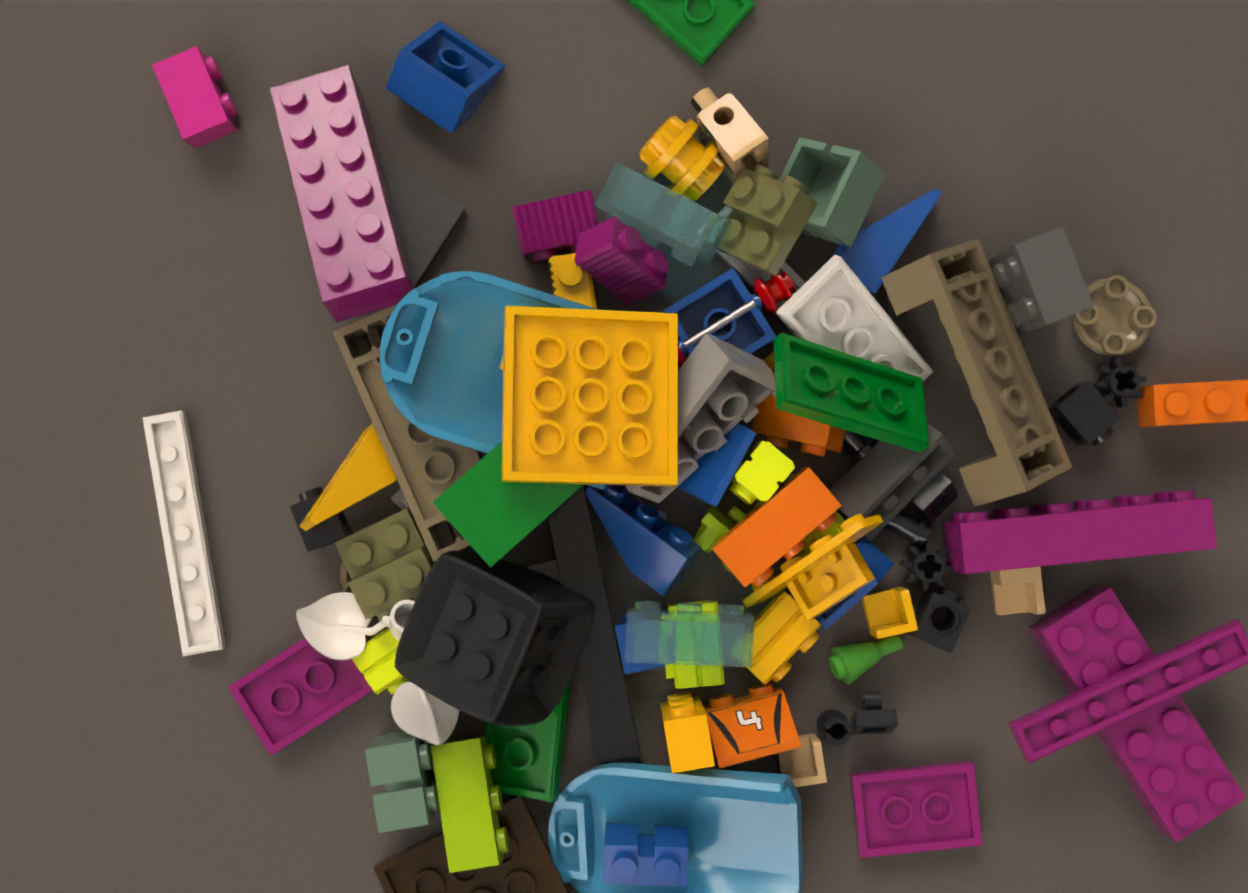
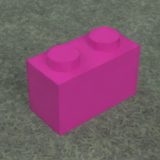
M195 46L152 64L181 136L193 148L200 147L238 131L233 117L238 116L239 113L231 95L228 92L225 94L222 92L218 80L223 79V74L213 55L207 57L198 46Z

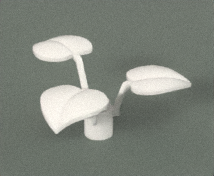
M349 592L327 595L315 603L297 610L296 617L301 632L314 649L334 660H349L358 657L364 651L366 644L365 635H375L385 627H389L392 636L400 641L415 601H399L391 609L390 616H383L382 621L373 627H368L372 617L367 620L365 619L353 593ZM411 682L401 684L396 689L391 701V713L397 726L406 734L418 737V739L432 745H442L450 737L456 726L459 716L458 709Z

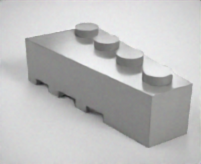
M706 332L678 370V485L674 487L625 485L628 491L657 503L665 499L699 467L697 463L699 458L705 453L713 450L717 451L728 441L725 435L742 419L748 423L759 413L756 406L769 394L776 397L775 373L762 359Z

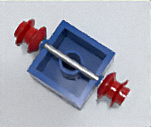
M731 268L663 310V313H678V369L686 361L685 356L689 357L706 332L751 355L772 343L776 335L760 309L764 308L776 314L775 312L778 310L777 303L782 300L788 301L792 297V294L796 292V288L785 271L777 273L776 277L770 274L771 279L766 282L755 278L753 288L755 294L750 295L735 269Z

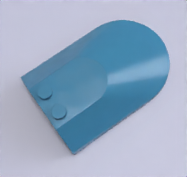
M459 271L439 275V277L427 281L407 293L394 308L386 323L380 345V368L385 387L402 415L423 432L441 440L488 454L502 441L503 370L498 368L504 347L505 306L598 309L485 273ZM585 484L600 490H605L606 485Z
M608 763L588 769L573 779L560 793L551 811L548 826L551 856L564 883L570 882L578 893H801L803 882L801 797L790 775L705 768L672 773L671 766ZM606 823L638 824V834L652 835L655 834V825L687 826V887L603 884Z

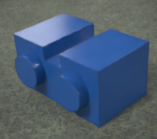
M606 823L603 884L687 887V826L655 825V834L652 835L638 834V824Z

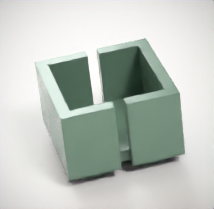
M799 137L779 181L782 182L785 175L797 179L807 186L805 194L817 203L816 208L801 232L802 234L816 238L819 236L823 240L851 248L887 173L862 151L836 145L831 147L827 143Z
M404 731L378 735L365 748L371 787L385 785L386 792L372 795L378 833L429 825L436 811L439 810L436 780L432 771L431 746L433 745L418 739V737H412Z

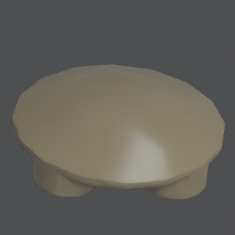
M1119 275L1099 279L1088 285L1087 289L1094 307L1072 315L1074 330L1082 343L1095 353L1110 357L1127 355L1141 347L1150 335L1151 327L1156 323L1157 319L1156 312L1151 307L1143 291Z

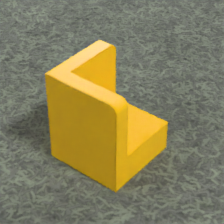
M898 586L868 593L861 599L869 634L873 637L881 639L918 630L908 589Z

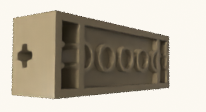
M979 238L931 253L881 277L887 297L894 308L896 316L927 304L935 303L939 319L944 325L954 349L955 358L960 364L970 388L971 397L976 403L986 427L988 439L992 442L995 451L959 468L965 488L971 497L974 507L1027 492L1071 469L1072 465Z
M396 304L332 333L432 560L435 562L445 552L460 551L470 545L432 502L479 462L481 457L476 450L441 440L423 432L402 415L390 398L381 374L380 345L384 328L391 313L397 306Z

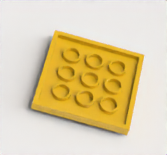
M505 306L501 482L670 487L678 485V313Z

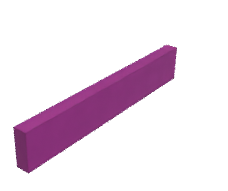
M1233 619L1008 723L1009 728L1025 762L1030 764L1248 664V637L1241 622Z

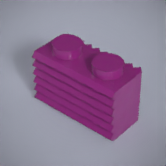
M591 190L579 191L512 207L524 260L532 258L533 264L548 262L551 257L556 256L557 252L571 249L572 254L576 253L580 233L582 231L586 232L588 228L592 229L594 225L598 226L599 224Z
M612 216L610 220L606 219L604 223L600 222L598 226L594 225L592 229L588 228L586 232L582 231L580 233L574 260L576 266L580 265L581 269L586 270L588 275L591 274L593 279L597 278L599 284L602 283L604 288L608 287L609 292H613L615 297L619 296L620 301L624 300L625 305H629L666 288L669 267L666 256L662 251L654 250L644 242L634 227H627L618 218Z

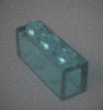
M616 162L595 204V207L607 212L604 220H610L612 216H615L627 227L631 225L640 230L641 239L658 249L662 242L673 248L670 256L689 266H693L695 260L706 265L710 264L731 223L730 220L618 162Z
M636 601L635 608H627L625 662L752 667L754 616L751 613H744L743 605L720 604L719 612L702 611V604L677 603V610L660 609V602Z

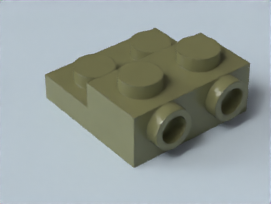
M757 165L754 171L743 167L723 202L732 211L712 246L728 256L776 277L816 208L817 203L805 194L807 186L791 176L785 175L782 182L777 180L779 176L762 165Z
M410 507L334 543L352 579L348 582V585L366 620L377 616L380 622L383 616H390L391 609L399 601L411 598L416 601L425 578L435 563L432 560Z

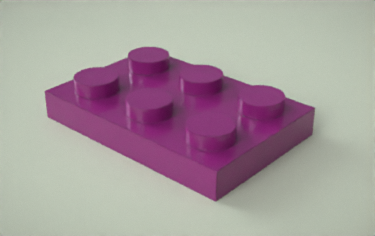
M305 637L227 687L270 756L373 691L352 659L334 660L328 658L314 649Z
M961 761L850 773L858 854L861 858L983 845L973 762Z

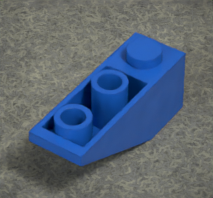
M606 485L605 490L588 486L585 494L630 572L662 596L667 594L680 582L701 549V546L693 541L692 536L680 527H673L662 519L659 512L653 506L641 503L628 494L624 486Z

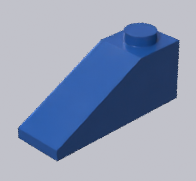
M935 188L857 233L851 248L838 244L829 260L834 255L842 257L871 295H875L883 283L881 277L889 274L942 192Z

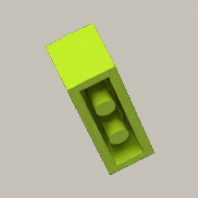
M480 736L431 746L449 873L499 865L504 860V853L509 852V840L506 827H499L497 811L503 810L500 786H493L491 769H496V755L493 744H487L486 736Z

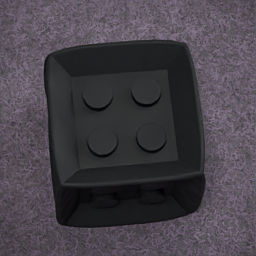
M448 551L443 553L434 563L418 593L398 644L395 668L402 676L422 690L477 719L506 727L539 723L552 713L566 690L588 638L593 621L594 608L572 591L517 564L499 560L490 568L477 552Z

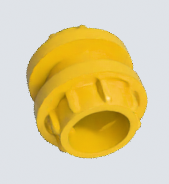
M670 116L639 152L640 159L647 165L644 173L650 179H653L661 172L672 182L666 191L671 198L675 200L681 195L686 201L694 202L714 183L724 170L725 164L717 155L719 149L713 141L704 146L693 136L699 126L695 121L690 118L684 123L677 116Z

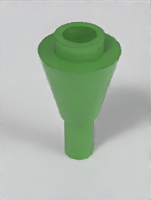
M894 635L875 643L865 642L832 647V656L828 658V664L833 676L837 680L842 679L847 685H850L879 662L882 657L903 649V644L900 637Z

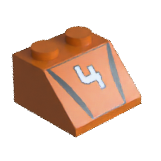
M767 683L766 685L759 684L750 687L748 695L733 698L732 693L721 694L710 698V705L703 706L719 769L801 747L784 691L780 686L773 688L772 683Z

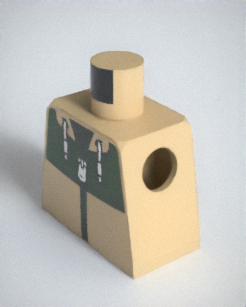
M707 87L694 95L690 103L698 112L699 136L705 145L713 141L718 147L717 155L725 164L723 171L732 184L736 181L743 167L754 171L757 165L768 167V137L733 94L728 93L718 99L713 91Z

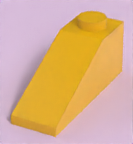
M373 423L365 428L299 527L307 531L382 490L393 482H398Z

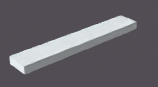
M176 411L143 417L182 655L188 656L225 649L226 642L186 411Z

